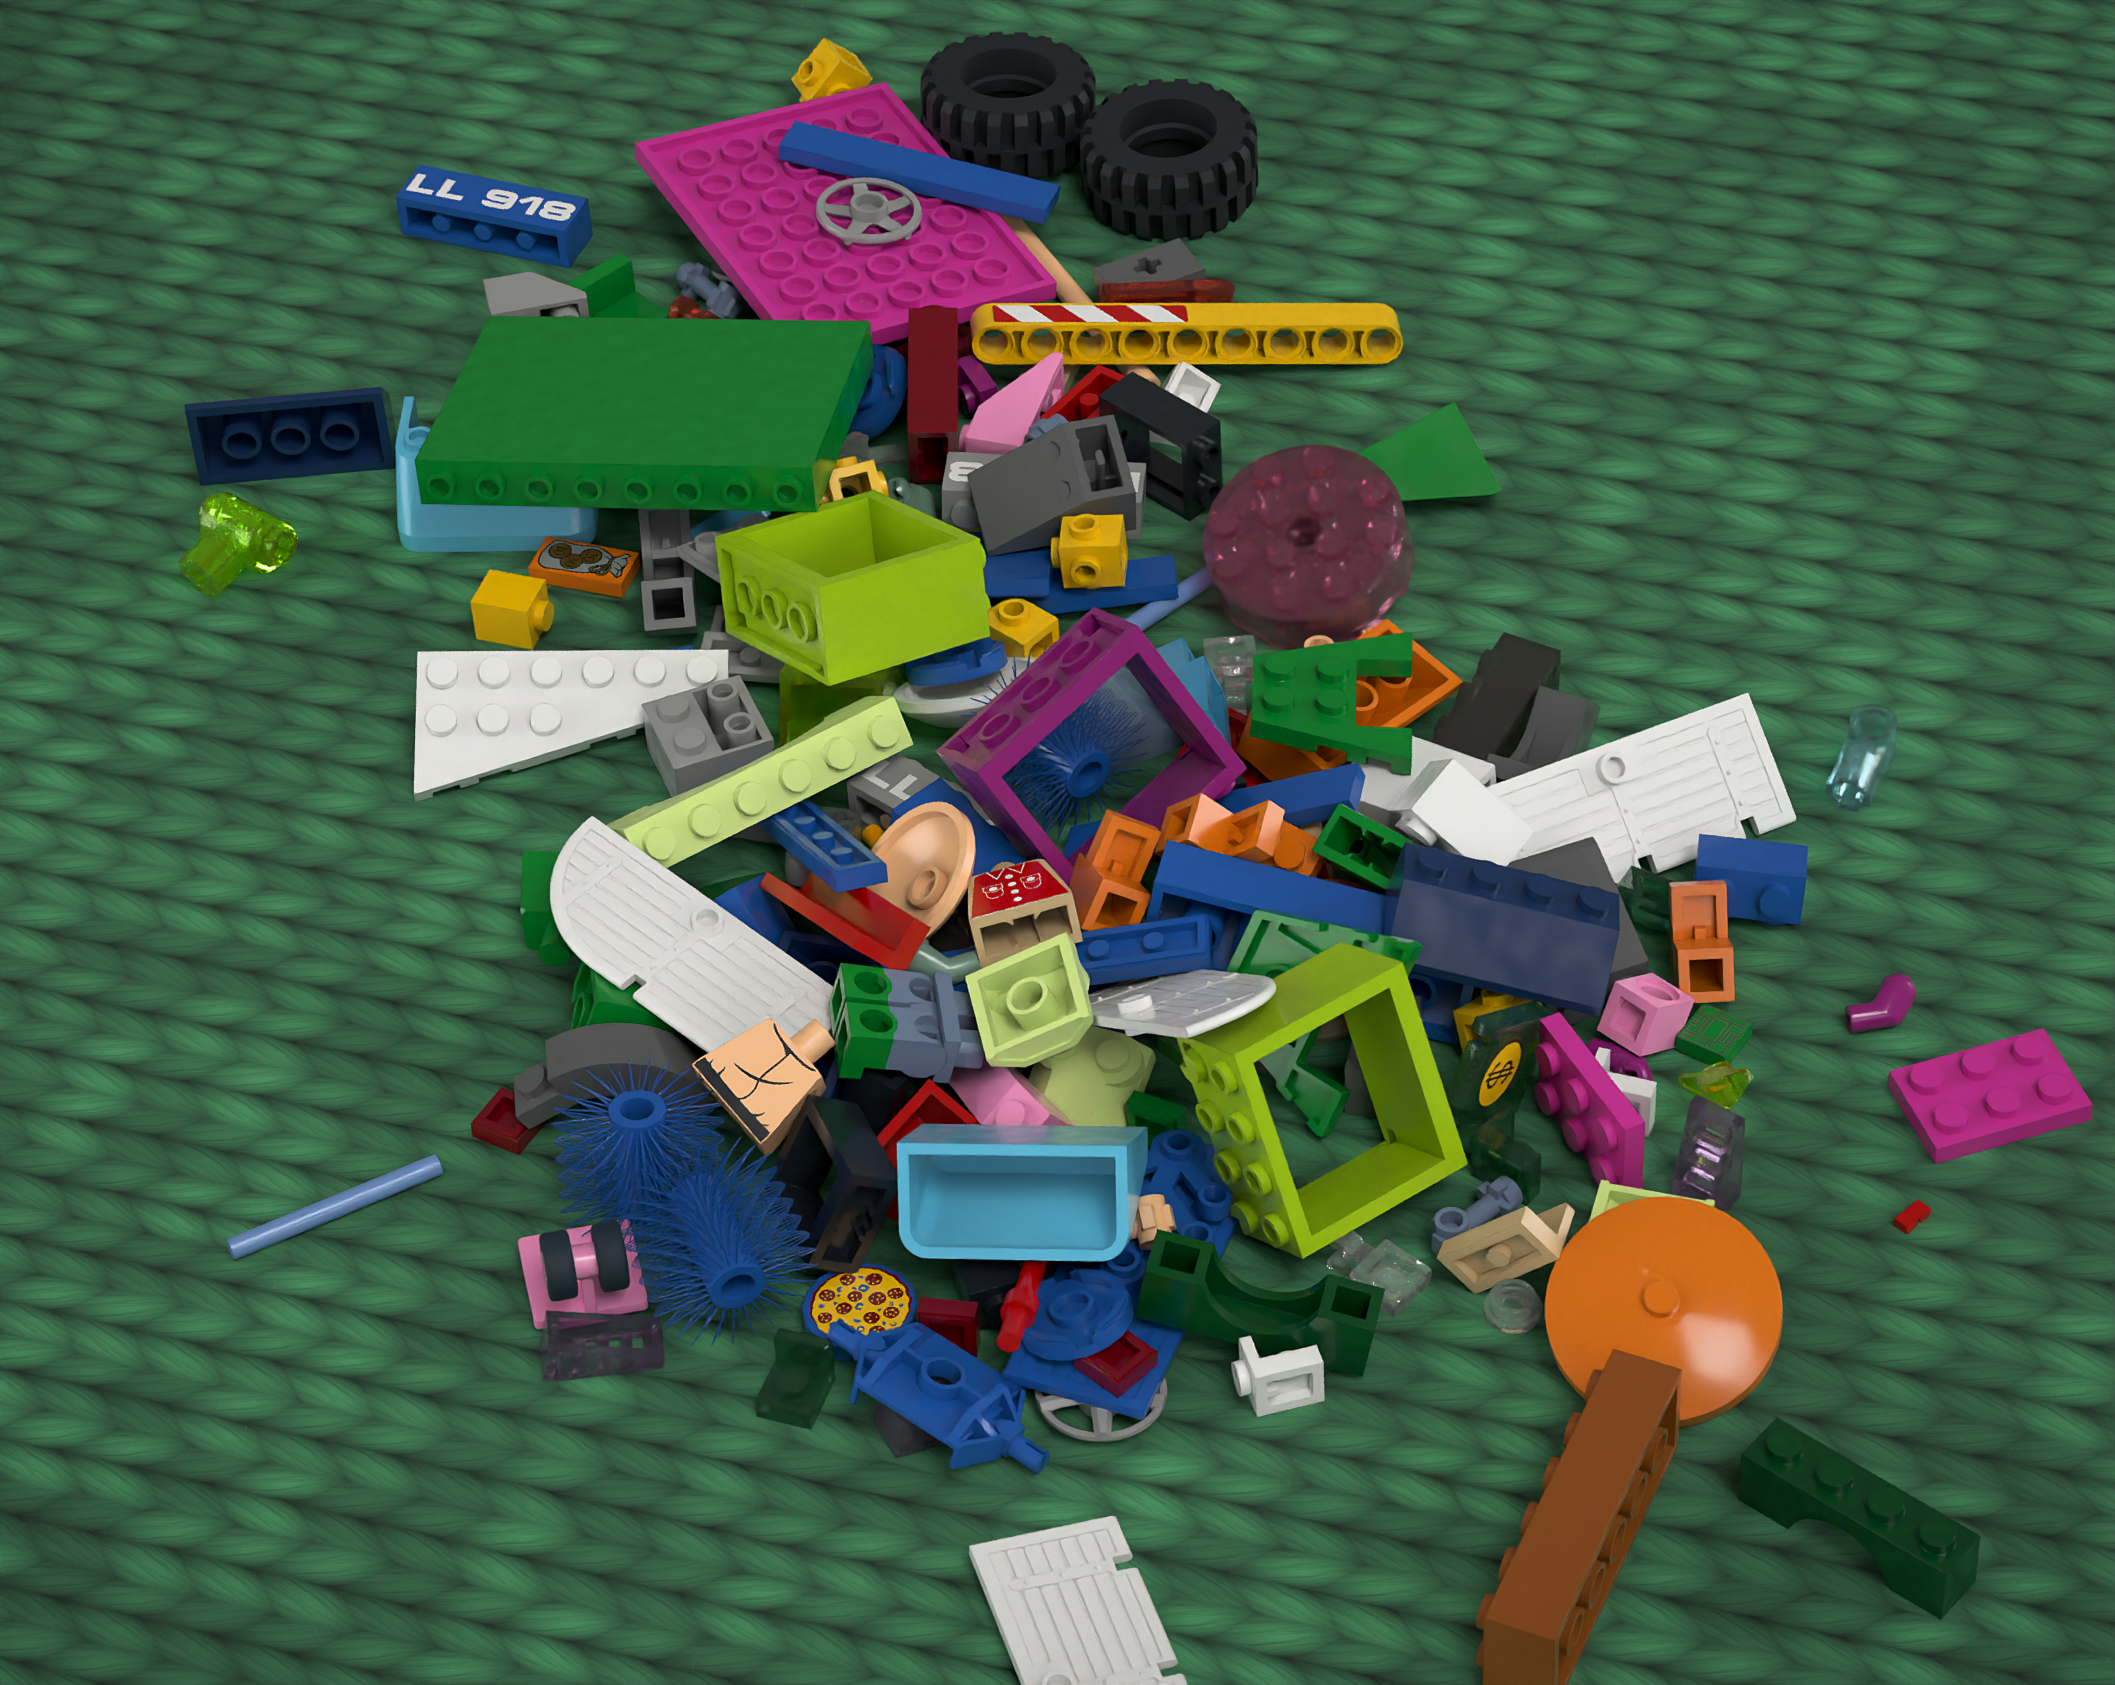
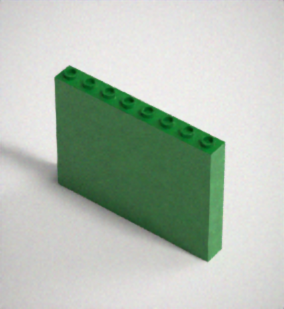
M490 316L414 460L421 504L817 512L874 367L870 321Z

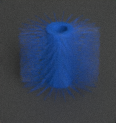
M1031 649L1029 652L1027 667L1029 666ZM1014 656V668H1013V666H1012L1013 673H1014V678H1016L1015 656ZM1000 672V675H1001L1002 680H1003V682H1004V684H1005V687H1007V685H1006V683H1005V681H1004V678H1003V676H1002V674H1001V672ZM982 681L990 690H992L996 695H998V693H996L984 681ZM1100 689L1090 696L1091 698L1087 703L1084 704L1083 702L1082 707L1080 705L1026 754L1017 763L1019 764L1017 767L1016 765L1013 766L1012 770L1010 769L1001 777L1003 780H1006L1005 783L1009 788L1015 791L1014 794L1017 795L1019 800L1022 798L1021 803L1024 802L1023 805L1027 804L1025 808L1033 803L1028 811L1033 809L1030 813L1031 815L1035 811L1034 815L1037 814L1035 820L1041 810L1047 806L1038 819L1039 821L1046 812L1047 815L1042 820V822L1045 820V826L1051 812L1056 808L1044 832H1046L1061 804V811L1048 830L1049 832L1061 814L1058 839L1073 804L1075 806L1074 826H1076L1083 797H1085L1087 803L1088 823H1090L1089 803L1092 807L1088 797L1090 794L1093 795L1094 793L1104 815L1096 795L1097 793L1103 801L1097 792L1099 787L1119 803L1101 785L1105 782L1119 790L1105 781L1107 780L1123 786H1130L1108 779V774L1119 777V775L1110 772L1131 774L1129 771H1142L1110 770L1111 765L1144 755L1112 759L1143 740L1141 738L1122 744L1136 732L1134 731L1118 745L1111 746L1136 727L1118 738L1120 734L1130 729L1127 726L1132 720L1124 729L1118 730L1125 722L1113 731L1117 724L1124 719H1121V717L1126 714V709L1122 715L1119 712L1115 716L1114 714L1117 710L1111 715L1116 702L1114 700L1111 702V698L1109 702L1106 703L1105 701L1100 706L1099 704L1102 700L1100 701L1099 698L1103 695ZM973 699V700H975V701H978V702H981V703H984V704H988V703H986V702ZM1091 700H1093L1092 704L1087 709H1085L1088 703ZM1104 709L1103 712L1100 715H1098V712ZM1105 711H1107V713L1105 714V716H1104L1101 720H1099V719L1101 718L1102 714H1103ZM1118 720L1117 723L1109 729L1112 723ZM1115 738L1108 746L1103 747L1106 742ZM1135 743L1114 756L1108 757L1109 754ZM1018 778L1016 783L1011 787L1012 783ZM1021 781L1020 785L1014 789V787ZM1059 789L1057 795L1054 797L1055 791ZM1031 790L1028 797L1024 799L1025 795ZM1032 794H1034V796H1033L1029 801H1027L1028 798H1029ZM1061 795V800L1055 805L1058 796ZM1073 796V802L1061 829L1070 798ZM1041 799L1039 805L1036 807L1038 800ZM1045 801L1042 808L1038 810L1039 806ZM1054 802L1052 809L1049 812L1050 806Z
M650 1057L643 1087L641 1084V1090V1066L639 1070V1088L634 1090L628 1058L631 1091L627 1092L619 1069L618 1072L624 1089L608 1065L620 1086V1095H617L613 1087L612 1091L599 1076V1079H597L593 1074L591 1075L614 1095L615 1098L613 1100L577 1083L574 1084L589 1091L605 1104L559 1094L590 1109L552 1108L577 1119L552 1123L557 1124L552 1125L555 1128L568 1132V1134L554 1139L558 1141H553L558 1142L554 1144L567 1149V1151L558 1155L559 1157H556L559 1159H555V1162L563 1163L561 1165L569 1167V1169L560 1173L561 1175H557L559 1176L557 1179H581L579 1181L559 1180L571 1186L561 1191L558 1196L561 1199L578 1200L561 1210L560 1213L591 1210L565 1227L606 1216L599 1222L601 1223L608 1221L609 1218L615 1214L617 1215V1213L618 1216L616 1217L657 1208L639 1203L617 1201L668 1199L652 1191L626 1186V1184L632 1186L639 1185L651 1189L647 1187L650 1186L658 1191H663L661 1189L663 1188L668 1193H671L672 1187L643 1172L645 1171L661 1179L658 1176L660 1175L672 1184L673 1182L665 1174L666 1172L676 1184L680 1183L657 1155L679 1177L680 1174L672 1162V1158L684 1179H687L688 1176L677 1145L681 1148L680 1151L684 1162H687L688 1167H694V1164L689 1165L694 1163L693 1155H689L692 1151L684 1150L695 1149L693 1152L695 1153L694 1159L697 1167L698 1159L696 1158H698V1152L696 1151H698L699 1142L696 1140L701 1136H718L700 1139L719 1140L721 1135L711 1130L720 1126L719 1124H723L720 1122L724 1121L719 1120L724 1119L722 1117H706L705 1115L719 1108L718 1106L721 1105L718 1104L723 1103L692 1106L713 1093V1090L677 1100L688 1089L701 1081L699 1080L662 1099L669 1088L688 1071L686 1070L683 1074L681 1073L674 1081L672 1079L669 1085L664 1090L661 1089L658 1095L653 1093L670 1066V1062L659 1078L662 1071L661 1068L652 1090L649 1092L652 1080L651 1075L648 1091H644L651 1061ZM674 1096L672 1099H670V1100L667 1101L666 1103L664 1102V1100H666V1099H668V1098ZM696 1096H700L698 1098H695L693 1100L687 1101L685 1103L670 1108L674 1103L684 1101ZM584 1102L608 1107V1111ZM689 1102H692V1103H690V1104H688V1105H686V1106H684V1107H680V1106L685 1105V1104H687V1103H689ZM717 1105L685 1112L688 1108ZM709 1109L692 1115H682L686 1113ZM560 1110L595 1112L599 1116ZM676 1110L671 1114H666L668 1111ZM572 1114L590 1116V1117H595V1118H585V1117L576 1116V1115H572ZM688 1117H694L689 1120H682ZM701 1118H718L709 1120H699ZM595 1119H604L606 1122L598 1121ZM586 1120H590V1121H594V1122H598V1123H591V1122H588V1121H586ZM576 1121H581V1122H583V1123H580V1124H558V1123H567V1122H576ZM696 1121H718V1122H708V1123L693 1124V1123H695ZM718 1123V1124H713V1125H708V1126H703V1127H694V1126H696V1125H704V1124ZM567 1125H589L590 1127H588V1128H581V1127H559V1126H567ZM601 1125H609L610 1127L606 1128ZM562 1128L581 1129V1130L576 1131V1130H569V1129H562ZM584 1130H595L590 1132H584ZM687 1131H694L693 1133H683ZM574 1136L579 1137V1138H573V1139L559 1140V1139H564V1138H569V1137H574ZM578 1139H583V1140H584V1141H581V1142H560V1141H569V1140H578ZM718 1140L700 1141V1150H703L700 1151V1157H707V1155L701 1156L702 1154H712L707 1151L712 1152L713 1145L711 1144L718 1142L701 1143ZM567 1143H579L577 1145H563ZM716 1150V1152L718 1153L715 1154L721 1155H714V1157L726 1156L725 1153L719 1152L718 1150ZM576 1154L581 1155V1156H574V1157H566V1156H571V1155H576ZM585 1157V1158L580 1159V1160H561V1159H570V1158ZM725 1157L713 1158L719 1160L712 1161L714 1163H711L710 1169L712 1170L709 1172L717 1170L718 1168L713 1166L724 1160ZM699 1159V1165H703L701 1166L703 1168L701 1169L702 1172H706V1162H702L706 1159ZM563 1161H579V1162H577V1163H568V1162H563ZM582 1172V1174L567 1175V1174ZM586 1175L585 1177L561 1178V1177H570V1176ZM591 1183H599L598 1185H588ZM582 1189H588V1190H589V1191H582V1192L567 1193V1192H572V1191H577V1190H582ZM587 1192H589V1193L586 1194V1195L560 1196V1195H569V1194H578V1193H587ZM595 1196H602V1197H599V1198H596V1199H590V1198H593V1197H595ZM564 1197H582V1198H564ZM592 1201H601V1202H598V1203H593V1204H589V1205H584V1206H580V1207H575V1206L582 1205V1204H585V1203H589V1202H592ZM612 1202H616L615 1205L607 1206ZM656 1202V1203H659V1204H667L668 1202ZM597 1205V1206H595L594 1208L567 1211V1210H572V1209H577V1208H582V1207ZM613 1208L609 1213H605V1214H602V1215H599V1216H596V1217H593V1218H590V1219H587V1220H583V1219H586V1218H588V1217H591V1216H593V1215H596V1214H598V1213H601V1212H603V1211H606V1210H608V1209ZM599 1209H603V1210L598 1211V1212H596V1213H594V1214H591V1213H593V1212H595V1211H597V1210H599ZM658 1209L629 1216L664 1212L666 1210ZM667 1213L662 1216H670L671 1213ZM656 1215L639 1216V1217H654V1216H656ZM622 1218L618 1221L619 1223L621 1222L620 1226H622V1223L625 1218ZM627 1219L629 1227H631V1225H635L642 1221H645L639 1219ZM647 1221L637 1226L640 1227L652 1223L653 1221Z
M699 1138L697 1171L692 1149L695 1176H691L679 1145L677 1146L688 1176L687 1179H684L672 1158L671 1160L680 1174V1179L657 1155L680 1183L676 1184L666 1172L665 1174L676 1186H673L660 1175L658 1176L661 1179L643 1171L672 1187L671 1193H668L663 1188H661L663 1191H658L650 1186L647 1187L651 1189L639 1185L632 1186L626 1184V1186L649 1190L668 1199L617 1201L639 1203L657 1208L614 1217V1219L645 1220L622 1231L647 1221H653L652 1223L622 1232V1234L638 1236L629 1243L631 1244L628 1246L648 1236L651 1237L626 1248L628 1249L626 1251L639 1252L637 1257L634 1258L633 1264L635 1265L633 1266H635L634 1268L638 1267L637 1269H647L644 1271L643 1277L645 1278L642 1280L662 1270H666L639 1283L641 1284L662 1275L661 1278L643 1283L645 1284L644 1286L655 1287L647 1295L649 1296L646 1298L647 1301H653L652 1303L663 1301L660 1307L656 1309L657 1311L654 1312L656 1313L655 1315L681 1303L680 1306L657 1315L655 1318L677 1309L671 1316L672 1320L669 1322L671 1323L699 1302L696 1308L664 1328H668L694 1311L683 1328L684 1331H681L675 1340L711 1308L706 1322L694 1340L695 1342L720 1307L723 1308L722 1318L712 1342V1347L717 1333L719 1337L724 1315L726 1327L727 1309H731L732 1315L733 1308L732 1344L734 1342L735 1311L740 1332L737 1307L742 1308L745 1319L748 1320L755 1337L745 1305L748 1304L759 1322L760 1320L752 1308V1303L769 1321L770 1319L753 1301L756 1298L762 1304L757 1296L775 1309L777 1308L771 1303L791 1312L760 1295L762 1290H766L768 1293H770L769 1291L779 1294L784 1293L794 1297L806 1298V1296L783 1292L769 1287L765 1283L815 1281L792 1279L778 1275L819 1264L790 1262L815 1251L811 1247H795L810 1236L805 1239L802 1237L786 1246H780L805 1235L802 1233L806 1231L795 1230L798 1225L796 1223L801 1221L802 1217L798 1216V1214H786L789 1211L787 1207L790 1205L788 1204L791 1203L789 1201L793 1199L788 1200L786 1199L787 1197H778L780 1195L778 1191L781 1190L779 1188L782 1187L780 1185L784 1183L779 1181L769 1183V1180L776 1174L777 1166L755 1174L768 1157L765 1155L738 1172L740 1166L757 1143L722 1174L724 1165L738 1143L737 1141L712 1176L709 1175V1171L720 1141L719 1138L715 1150V1144L713 1145L709 1166L707 1154L706 1174H702L700 1166L701 1175H699ZM740 1161V1163L721 1183L719 1180ZM757 1163L755 1166H753L751 1169H749L747 1172H745L743 1175H741L739 1178L733 1181L735 1176H737L753 1164ZM749 1171H751L743 1180L738 1181L740 1178H742L744 1175H746ZM766 1171H769V1172H767V1173H765V1174H763V1175H761V1176H759V1177H757V1178L751 1180L752 1177H755V1176H757V1175H759V1174H762V1173H764V1172H766ZM770 1173L769 1175L765 1176L764 1178H762L761 1180L757 1181V1182L754 1183L753 1185L747 1187V1185H748L749 1183H751V1182H753V1181H755V1180H757V1179L763 1177L764 1175ZM767 1178L766 1180H764V1181H763L762 1183H760L759 1185L754 1186V1185H756L757 1183H759L760 1181H762L763 1179ZM736 1185L731 1191H729L731 1186ZM776 1185V1186H774V1187H771V1188L766 1189V1190L763 1191L764 1188H767V1187ZM777 1186H780V1187H778V1188H776V1189H774V1190H772V1191H770V1192H768V1193H766V1194H764V1195L758 1197L761 1193L766 1192V1191H768V1190H770V1189H773V1188H775V1187H777ZM754 1188L751 1191L744 1193L748 1189ZM777 1190L776 1192H774L773 1194L769 1195L768 1197H764V1196L768 1195L769 1193H771V1192ZM734 1193L732 1197H727L729 1194ZM785 1201V1202H783V1203H780V1204H778V1205H776V1206L771 1207L773 1204H776V1203ZM656 1202H668V1203H667V1204H659V1203H656ZM786 1202H789V1203H787V1204H785V1205H783V1206H781V1207H779V1208H777V1209H775V1210H773V1211L767 1213L768 1210H770V1209H772V1208H775V1207H777V1206H779V1205H782V1204H784V1203H786ZM786 1206L785 1208H783L782 1210L778 1211L777 1213H773V1212H775L776 1210H778V1209H780V1208ZM658 1209L666 1210L664 1212L629 1216ZM667 1213H671V1214H672V1215H670V1216H662V1215L667 1214ZM656 1215V1216H654V1217H639V1216ZM792 1218V1219L787 1220V1221H785V1222H783V1223H780V1221H783V1220ZM793 1219H796V1220H794V1221H792V1222H790V1223H788V1224H786V1225H784V1226H782V1227L776 1229L777 1226L782 1225V1224H784V1223H786V1222H789V1221H791V1220H793ZM770 1221L769 1223L760 1226V1225L763 1224L764 1222ZM795 1222L794 1224H792L791 1226L787 1227L786 1229L780 1230V1229H782V1228L788 1226L789 1224ZM658 1223V1224H656L655 1226L650 1227V1228H646V1229H642V1230H637V1231L629 1232V1231H632V1230H636V1229H639V1228H642V1227H645V1226H649V1225ZM802 1234V1235H800V1236H797V1237H795V1238H792V1239H790V1240H787V1241H785V1242H782L784 1239H787V1238H790V1237H793V1236ZM641 1236H644V1237H642L641 1239H639V1240L633 1242V1241L636 1240L637 1238H639V1237H641ZM779 1237V1238L776 1239L775 1241L769 1242V1241L772 1240L773 1238ZM653 1239V1240H652L651 1242H649V1243H646V1244H643V1245L634 1247V1246H636V1245H639V1244H641V1243H644V1242H646V1241H649V1240ZM803 1239L802 1241L798 1242V1243L795 1244L794 1246H792V1247L790 1246L791 1244H793V1243H795V1242H797V1241ZM805 1250V1251L798 1252V1253H795V1254H792V1255H789V1256H786V1257H782V1258L776 1259V1258H778V1257H780L781 1255H784V1254H788V1253H792V1252H796V1251ZM812 1250V1251H810V1252H807V1253H805V1254H802V1255H800V1256H797V1257H795V1258H792V1259H790V1260H788V1261H785V1262L779 1261V1260H782V1259H785V1258H788V1257H791V1256H794V1255H797V1254H800V1253H803V1252ZM784 1251V1252H782V1253H780V1254L773 1255V1254H775L776 1252ZM648 1253H651V1254L647 1255L646 1257L640 1259V1258L643 1257L644 1255H646V1254H648ZM655 1253H658V1255H656V1256H654V1257H651V1258H649V1259H647V1260H644V1261H642V1262H640V1263H637V1262H639V1261H641V1260H643V1259H645V1258H647V1257H649V1256H651V1255H653V1254H655ZM668 1257H672V1258H670V1259L667 1260V1261H663L664 1259H666V1258H668ZM655 1258L653 1261H650V1262L641 1264V1263H643V1262H646V1261H648V1260H651V1259ZM781 1265H796V1266H788V1267H779V1268H776V1267L781 1266ZM764 1266H773L768 1269H761ZM806 1266L774 1274L767 1272L772 1270ZM655 1270H658V1271H656L655 1273H653V1274L647 1276V1275L650 1274L651 1272H653V1271H655ZM679 1274L678 1276L669 1279L673 1275ZM765 1278H767V1279L793 1280V1281H765ZM704 1285L701 1290L697 1291L700 1286ZM664 1286H668V1287H666V1288H664V1289H662V1290H660V1291L654 1293L655 1291L659 1290L660 1288H662V1287H664ZM671 1286H674L671 1290H668V1291H666V1292H664V1293H661V1294H659V1295H657V1296H654L655 1294H657V1293H659V1292H661V1291H663V1290H665V1289H667V1288H669V1287H671ZM685 1286L680 1291H677L680 1287ZM688 1290L684 1294L678 1295L680 1292ZM670 1292L668 1295H665V1296H662V1297L653 1299V1298H655V1297H658V1296H660V1295H663V1294H665V1293ZM701 1292H703L701 1297L695 1299ZM682 1296H686L683 1300H681V1301H679V1302H677V1303L671 1305L670 1307H668V1308H666V1309L660 1311L661 1309L665 1308L666 1306H668L669 1304L673 1303L674 1301H676L677 1299L681 1298ZM694 1296L688 1303H686L689 1298ZM676 1298V1299H674L673 1301H671L670 1303H668L667 1305H665V1304H666L667 1302H669L671 1299ZM712 1301L713 1303L691 1323L701 1310ZM693 1303V1304L690 1305L687 1309H685L683 1312H681L678 1316H676V1315H677L681 1310H683L688 1304Z

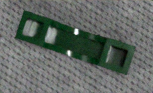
M1157 1229L1146 1266L1135 1317L1239 1344V1338L1251 1336L1256 1349L1273 1354L1317 1345L1324 1367L1363 1377L1385 1288L1327 1274L1320 1282L1304 1290L1294 1292L1264 1290L1252 1286L1232 1274L1220 1260L1213 1243Z
M1776 1417L1741 1454L1739 1501L1786 1529H1789L1795 1522L1803 1519L1822 1520L1842 1529L1855 1538L1872 1555L1885 1576L1889 1590L1936 1618L1942 1620L1975 1583L1980 1535Z

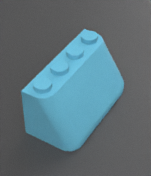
M921 1124L897 1142L898 1216L901 1241L907 1250L922 1258L1098 1262L1111 1260L1127 1247L1132 1237L1148 1160L1147 1127Z

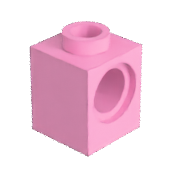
M1654 973L1615 981L1597 1030L1639 1057L1675 1048L1676 1036L1685 1026L1695 999Z

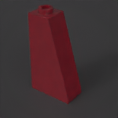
M927 305L923 308H909L907 435L910 483L943 484L948 452H959L958 307L945 308L940 305Z

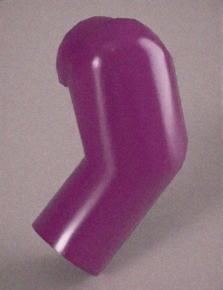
M1891 974L1882 980L1881 988L1873 1002L1846 1006L1845 1021L1848 1031L1855 1033L1899 1025L1904 1020L1915 1000L1916 990L1913 981L1903 974Z
M1594 1037L1589 1042L1587 1048L1594 1057L1599 1047L1610 1049L1611 1072L1653 1081L1652 1072L1644 1056L1639 1057L1621 1045Z

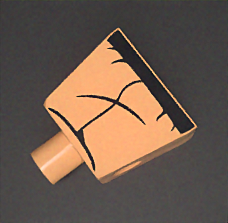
M770 1018L699 1058L692 1066L698 1079L701 1080L709 1091L713 1090L711 1094L719 1103H723L721 1104L722 1107L754 1144L757 1143L756 1146L764 1155L768 1153L770 1155L789 1134L807 1095L821 1097L826 1089L822 1075L813 1066V1063L835 1046L836 1043L815 1018L791 1038Z

